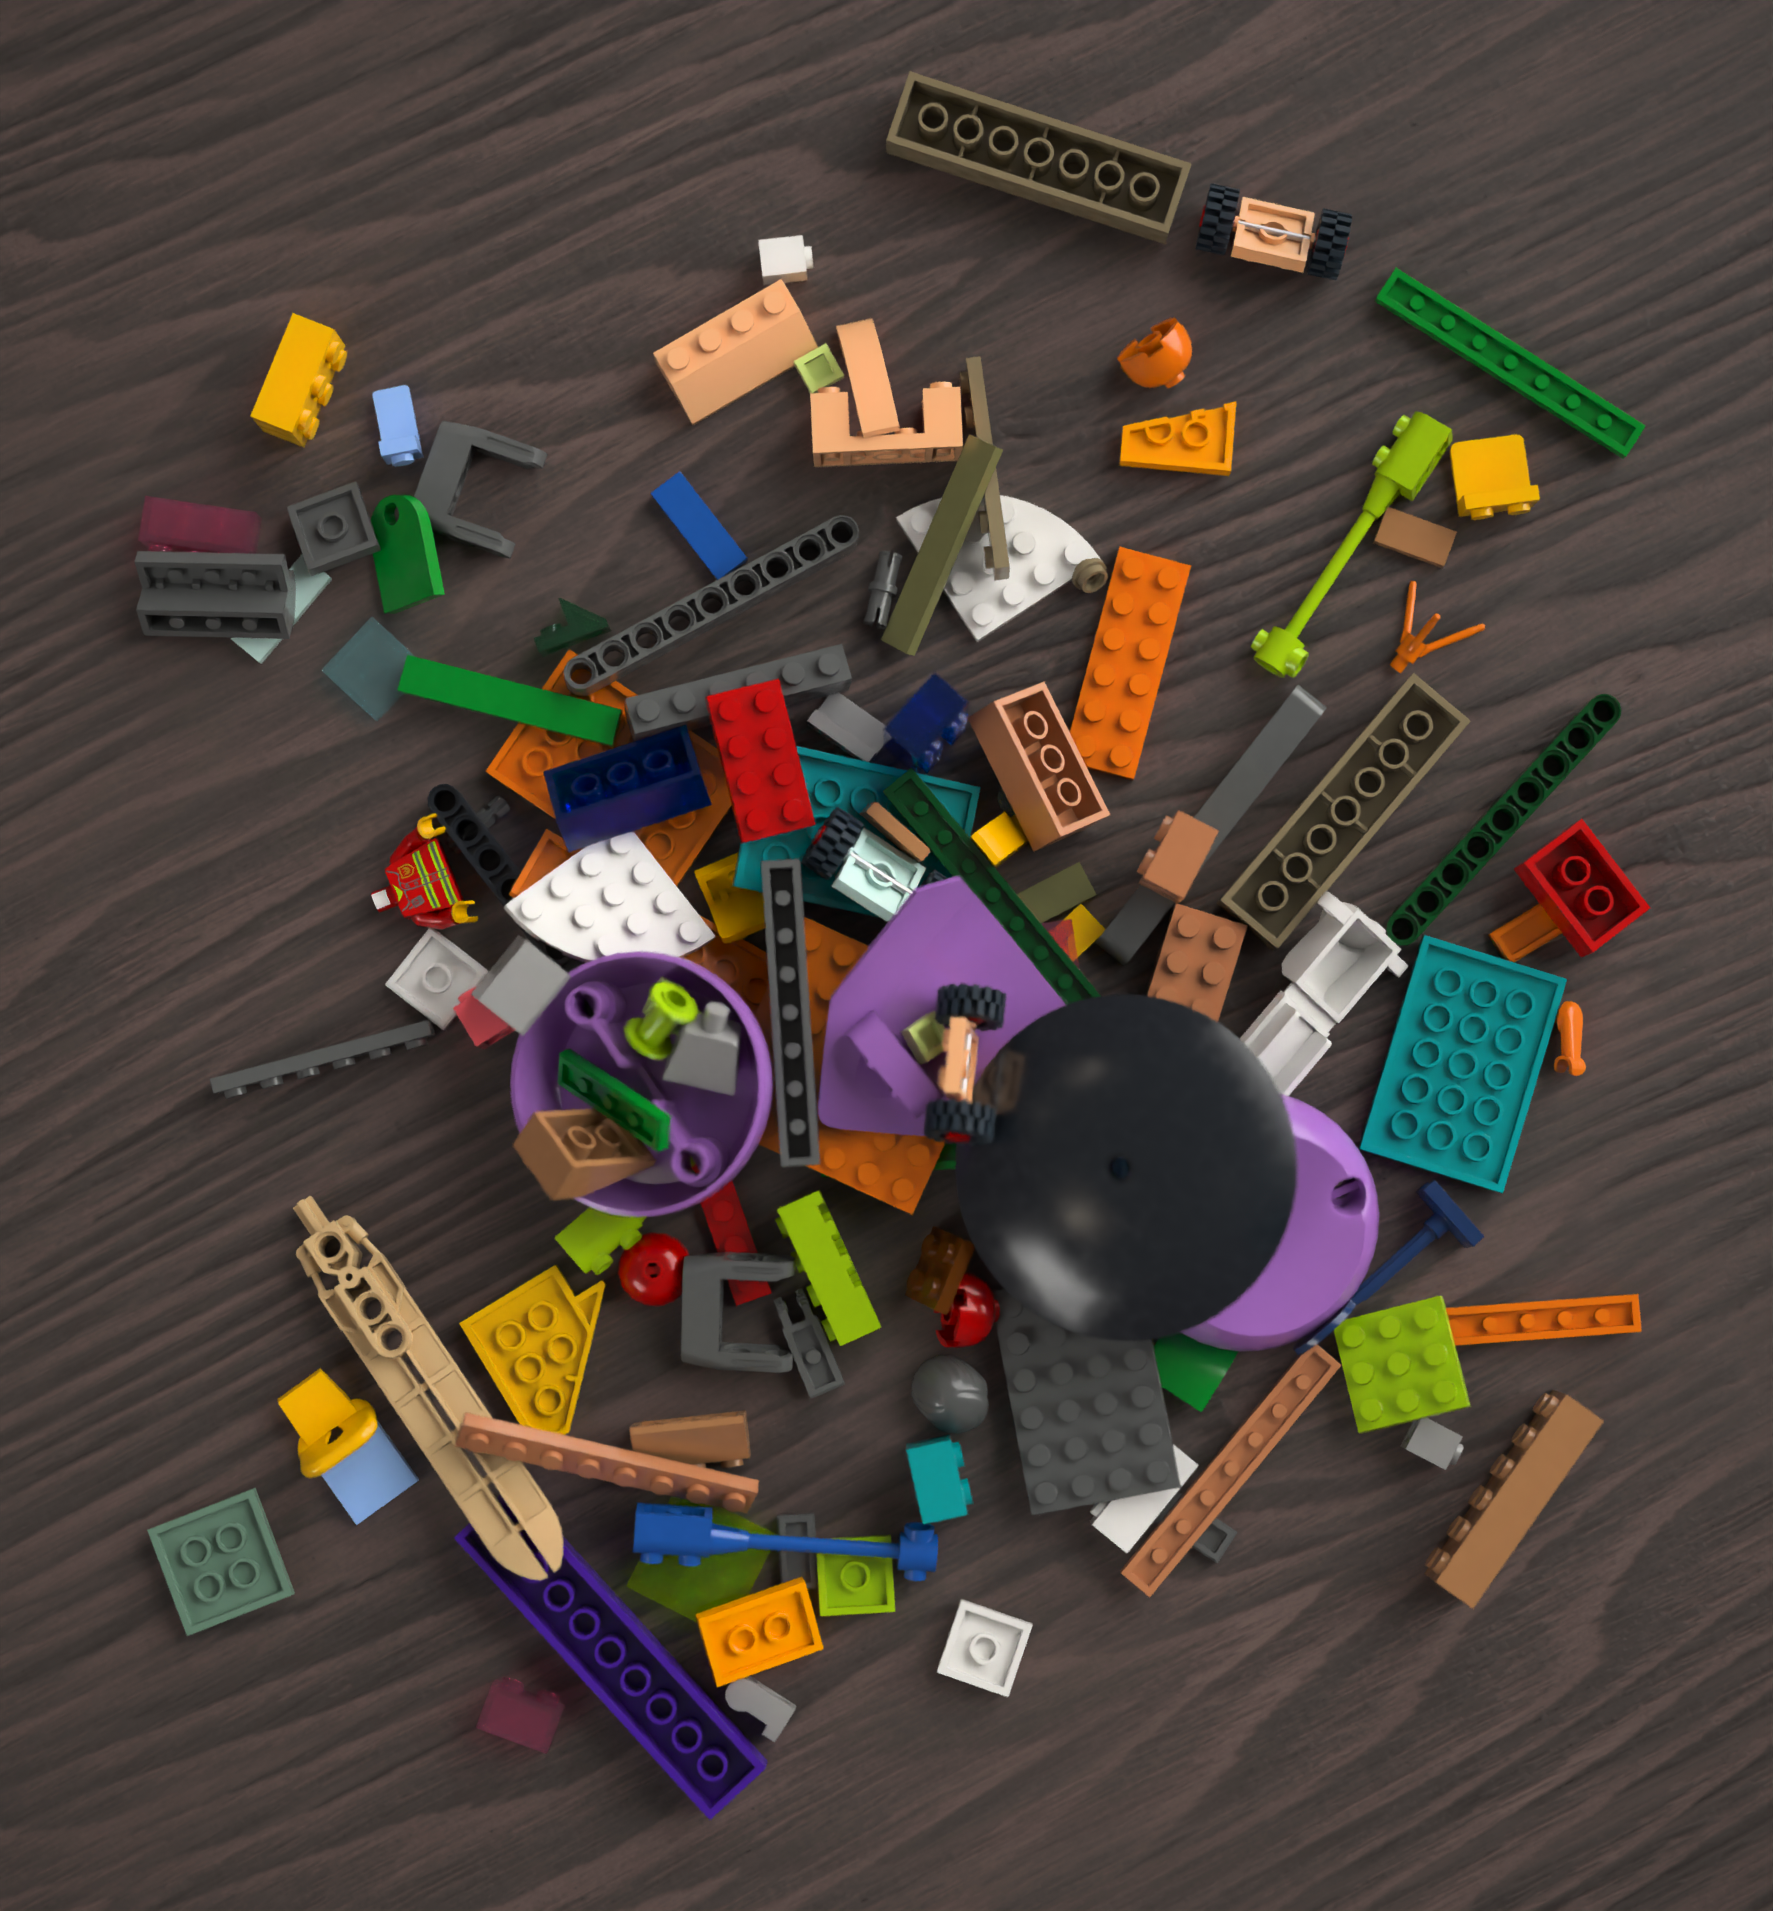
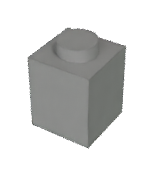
M1428 1418L1412 1422L1401 1447L1446 1470L1449 1464H1456L1464 1445L1460 1444L1463 1436Z

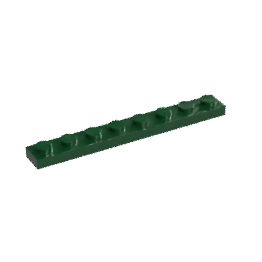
M912 768L883 791V794L925 845L930 848V851L952 877L960 876L1066 1005L1101 996Z

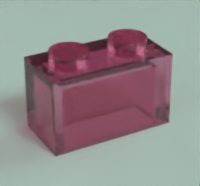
M503 1677L502 1681L495 1679L489 1690L476 1728L547 1754L551 1748L566 1705L559 1703L560 1697L550 1692L539 1690L538 1694L523 1690L524 1684L508 1677Z

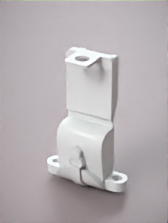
M1325 891L1316 902L1323 909L1319 922L1294 946L1282 962V974L1291 984L1284 992L1280 991L1240 1038L1263 1064L1280 1094L1286 1096L1292 1093L1330 1048L1332 1043L1327 1039L1330 1035L1328 1032L1337 1022H1341L1385 968L1398 978L1408 968V965L1397 955L1402 949L1385 934L1386 930L1379 923L1368 918L1356 906L1341 902L1328 891Z

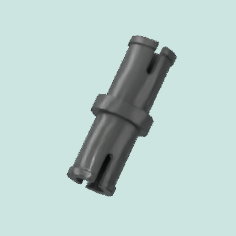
M879 551L874 581L870 582L868 586V591L871 594L866 616L863 620L865 625L872 627L876 612H878L876 628L880 629L887 628L892 598L897 597L898 588L895 587L900 562L903 558L900 554L894 552L890 567H888L890 551Z

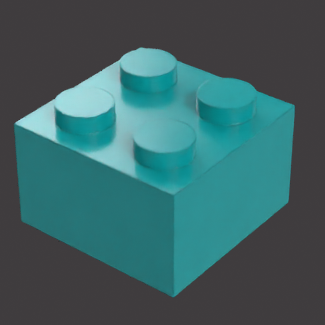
M950 1434L906 1444L923 1525L968 1515L966 1505L973 1504L968 1479H960L958 1468L965 1466L959 1441L952 1443Z

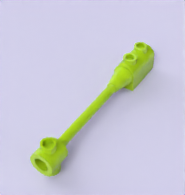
M1417 411L1411 419L1405 415L1399 419L1392 432L1394 436L1398 437L1391 449L1383 445L1372 462V465L1378 469L1374 473L1375 479L1363 505V512L1285 630L1273 626L1269 633L1262 629L1255 637L1251 649L1256 651L1253 659L1259 665L1281 678H1284L1286 674L1292 678L1296 677L1309 655V652L1303 649L1305 647L1304 644L1297 637L1374 520L1378 519L1399 495L1413 502L1453 441L1452 429L1432 417Z
M691 1157L690 1163L691 1167H693L694 1165H696V1163ZM589 1207L554 1238L585 1274L592 1270L596 1275H599L613 1263L614 1260L610 1257V1253L620 1245L625 1250H628L641 1239L642 1234L638 1229L643 1226L642 1223L647 1216L614 1215Z

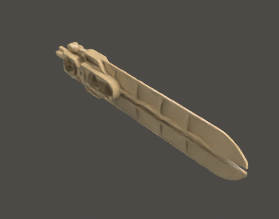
M312 1196L307 1197L305 1200H300L293 1209L311 1236L303 1241L304 1244L297 1249L296 1256L300 1260L307 1277H312L319 1292L320 1300L340 1330L344 1332L494 1558L505 1568L520 1576L540 1581L548 1578V1575L520 1532L522 1530L527 1532L555 1573L562 1563L563 1536L558 1517L551 1504L521 1461H510L500 1456L473 1452L488 1474L483 1478L464 1448L455 1446L456 1435L465 1412L492 1418V1416L406 1290L405 1285L387 1258L367 1239L369 1234L357 1223L356 1219L347 1215L329 1223ZM337 1238L340 1242L339 1253L329 1258L325 1252L326 1244L331 1239ZM362 1243L373 1257L367 1267L364 1266L360 1269L362 1252L357 1245ZM322 1270L323 1273L338 1276L340 1284L334 1287V1289L325 1290L318 1273ZM378 1299L381 1303L380 1315L377 1318L370 1319L366 1314V1307L370 1301ZM399 1330L402 1335V1343L397 1349L390 1350L387 1346V1337L392 1331ZM409 1357L425 1380L424 1383H419L404 1358ZM431 1389L456 1426V1429L453 1431L450 1429L426 1393L427 1390ZM494 1483L518 1519V1524L514 1525L488 1486L489 1484Z

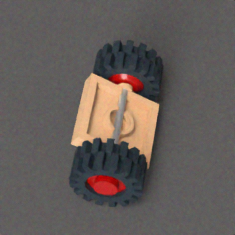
M1210 184L1199 223L1200 229L1196 243L1197 250L1225 256L1232 230L1235 232L1231 257L1303 273L1308 249H1311L1307 274L1337 280L1347 249L1352 214L1323 208L1315 234L1311 233L1315 215L1313 212L1243 197L1239 215L1235 216L1240 189Z
M960 983V986L948 984V986L943 985L941 988H938L935 1020L939 1024H945V1026L950 1027V1029H945L943 1033V1051L947 1052L946 1066H941L939 1087L944 1089L946 1098L949 1100L937 1099V1101L932 1100L927 1103L924 1136L928 1139H933L937 1142L944 1141L946 1144L958 1143L957 1145L969 1144L970 1146H977V1144L986 1145V1143L993 1141L996 1111L987 1104L981 1105L980 1102L972 1103L979 1042L975 1029L980 1031L990 1029L993 1031L1004 1026L1006 994L1004 992L1001 993L999 989L992 990V987H980L978 984L968 986L966 983Z

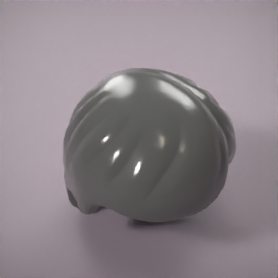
M940 1354L924 1361L919 1366L911 1383V1396L919 1411L936 1428L947 1433L959 1434L975 1429L984 1421L989 1407L987 1384L981 1374L971 1365L954 1355Z

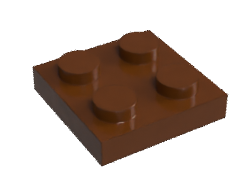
M933 1226L931 1233L926 1236L922 1243V1255L917 1267L912 1270L908 1277L905 1296L947 1315L975 1249L974 1244Z

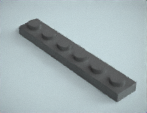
M426 1020L211 1078L210 1083L214 1094L224 1093L225 1098L230 1099L247 1094L246 1087L261 1084L262 1089L282 1085L284 1084L282 1077L297 1074L299 1080L320 1074L319 1067L333 1064L334 1070L355 1065V1058L369 1054L370 1060L392 1055L391 1048L405 1044L406 1050L420 1048L428 1045L427 1038L436 1035L432 1021Z

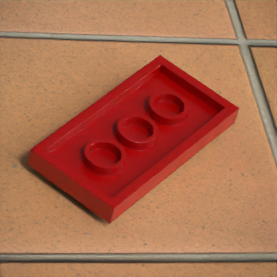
M775 679L706 696L705 701L741 844L816 825L780 680Z

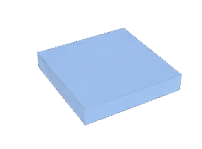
M378 1420L377 1429L369 1441L321 1475L356 1525L419 1481Z

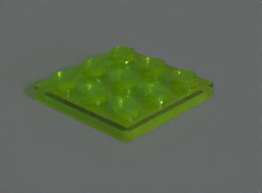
M671 1496L667 1504L712 1507V1523L749 1531L750 1534L778 1535L725 1508L703 1503H692L689 1500ZM748 1549L741 1552L711 1555L709 1558L701 1557V1564L699 1566L680 1565L678 1563V1556L663 1555V1562L659 1564H648L639 1560L626 1587L697 1622L695 1614L748 1596L771 1550Z

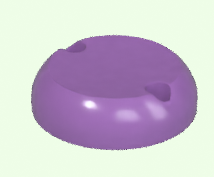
M649 951L616 953L599 957L569 972L570 979L525 1035L522 1036L520 1034L517 1040L512 1060L510 1083L512 1107L519 1132L521 1133L534 1112L592 1109L591 1106L558 1085L559 1053L570 1048L671 1115L669 1147L657 1152L645 1144L656 1159L652 1167L582 1197L574 1198L575 1200L596 1210L614 1215L644 1217L660 1216L681 1211L700 1203L718 1192L749 1161L765 1130L771 1108L773 1089L772 1065L762 1030L750 1008L739 994L720 977L696 963L666 953ZM661 976L682 985L684 990L696 1001L698 1009L703 1014H705L707 1004L718 1002L724 1004L729 1009L727 1020L738 1022L741 1025L739 1071L734 1096L664 1080L663 1076L667 1057L663 1059L648 1058L637 1052L629 1044L624 1033L625 1024L631 1018H645L642 1011L650 989ZM585 1000L595 1013L593 1017H590L586 1010ZM675 1034L669 1035L672 1045L677 1036ZM691 1157L700 1169L701 1173H695L693 1171L690 1163Z
M1283 1094L1281 1096L1290 1117L1297 1153V1187L1294 1207L1287 1230L1276 1254L1254 1285L1234 1304L1217 1316L1194 1328L1181 1332L1200 1343L1216 1348L1234 1351H1260L1281 1347L1308 1336L1329 1321L1349 1302L1365 1278L1375 1253L1379 1231L1378 1197L1373 1177L1364 1157L1351 1138L1336 1122L1301 1100ZM1340 1181H1342L1341 1185L1335 1187Z

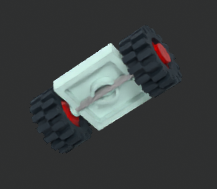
M836 807L811 841L801 864L827 880L843 862L832 887L886 922H889L911 892L917 888L926 867L866 828L862 829L863 823L841 808ZM933 870L927 879L922 882L921 887L948 878Z

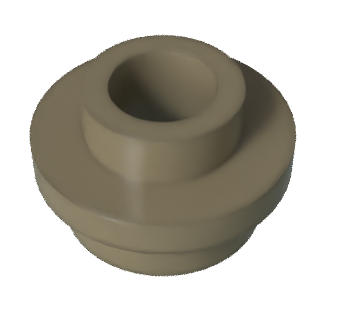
M1099 558L1081 561L1075 567L1072 575L1074 586L1085 593L1097 591L1108 579L1106 565Z

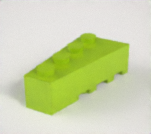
M818 1190L777 1209L780 1216L775 1218L779 1230L784 1239L790 1237L796 1249L791 1252V1256L796 1259V1267L799 1273L806 1271L811 1285L807 1286L806 1289L814 1307L821 1305L827 1319L821 1322L830 1342L837 1339L839 1345L842 1346L880 1329L879 1319L821 1191Z

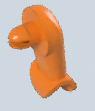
M1565 1001L1558 1009L1554 1022L1557 1023L1558 1030L1561 1033V1056L1556 1057L1554 1070L1558 1073H1564L1569 1065V1074L1580 1076L1586 1070V1064L1581 1058L1583 1014L1577 1003Z

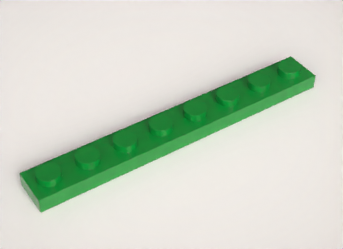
M1395 268L1374 301L1622 459L1628 455L1646 427L1643 423L1398 268Z

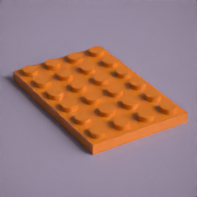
M569 649L542 689L621 709L623 714L614 747L518 723L485 772L590 843L624 819L678 887L732 808L718 749L692 731L634 745L624 708L625 698L637 696V694L617 681L585 697L572 694L567 689L565 683L564 668L567 662L577 656V654ZM578 669L572 674L571 679L577 684H585L591 679L592 674L586 669Z

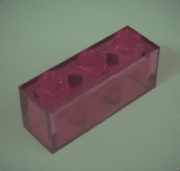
M145 496L138 540L145 546H149L148 551L171 552V550L199 553L256 554L262 518L256 512Z

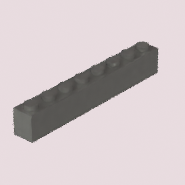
M799 859L761 861L781 1167L821 1165L801 862Z

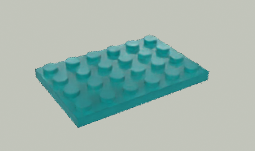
M796 746L816 825L740 844L732 886L763 893L761 861L799 859L801 862L811 841L836 807L841 808L863 823L862 829L866 828L901 851L860 815L867 804L877 802L921 840L883 794V791L907 771ZM917 773L966 834L971 837L981 787ZM932 852L922 862H918L926 867V870L917 888L921 887L922 882L927 879L933 870L938 871L948 879L953 878ZM843 862L827 880L801 864L803 902L880 918L832 887Z
M1423 935L1358 1149L1503 1193L1567 979Z

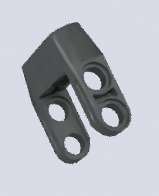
M443 420L436 433L414 497L426 508L432 532L447 539L510 559L516 545L515 543L505 539L499 532L453 517L475 451L525 469H543L548 454L533 446L478 427Z
M717 1252L685 1256L682 1284V1362L716 1370L774 1373L792 1370L793 1354L790 1350H786L779 1345L722 1342L724 1279L779 1281L782 1278L795 1275V1257L783 1254Z

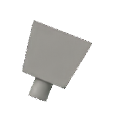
M718 1002L709 1003L706 1006L705 1014L698 1013L694 1021L682 1024L673 1043L672 1051L667 1057L663 1076L664 1080L734 1096L739 1071L741 1025L738 1022L727 1020L729 1013L727 1006Z

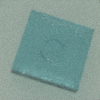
M371 617L321 671L377 722L404 694L400 693L397 689L407 655H414L377 620Z

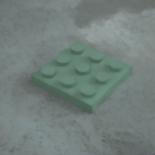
M256 1488L147 1530L187 1636L295 1594Z

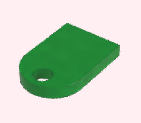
M389 495L378 503L371 517L381 551L373 553L384 614H396L443 596L445 593L431 522L426 508L417 498L410 495ZM396 507H398L399 510V518L397 522L395 519Z

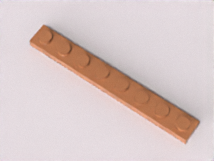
M1318 1344L1304 1354L1297 1356L1119 1572L1148 1597H1151L1342 1365Z
M465 1412L456 1435L455 1446L468 1449L471 1452L487 1453L504 1457L510 1461L526 1462L549 1470H560L578 1474L584 1478H595L612 1482L622 1487L630 1486L651 1491L657 1495H669L689 1500L692 1503H703L721 1507L731 1512L748 1513L758 1493L759 1480Z

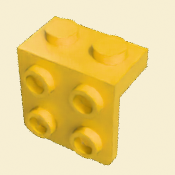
M1509 435L1456 442L1450 447L1459 517L1471 516L1472 520H1480L1493 517L1494 512L1508 511V515L1530 512V508L1540 500L1538 485L1530 486L1525 445L1522 436Z
M739 852L694 871L723 943L742 940L748 935L765 928L763 893L732 886Z

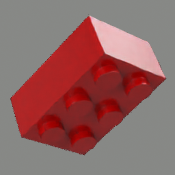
M1583 819L1567 827L1514 868V871L1581 958L1596 951L1650 909V906Z

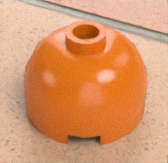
M1175 317L1166 319L1151 327L1150 329L1153 333L1146 336L1139 343L1134 339L1117 357L1122 370L1134 383L1146 388H1157L1165 385L1166 388H1171L1184 379L1185 374L1183 371L1189 365L1192 357V344L1186 329Z

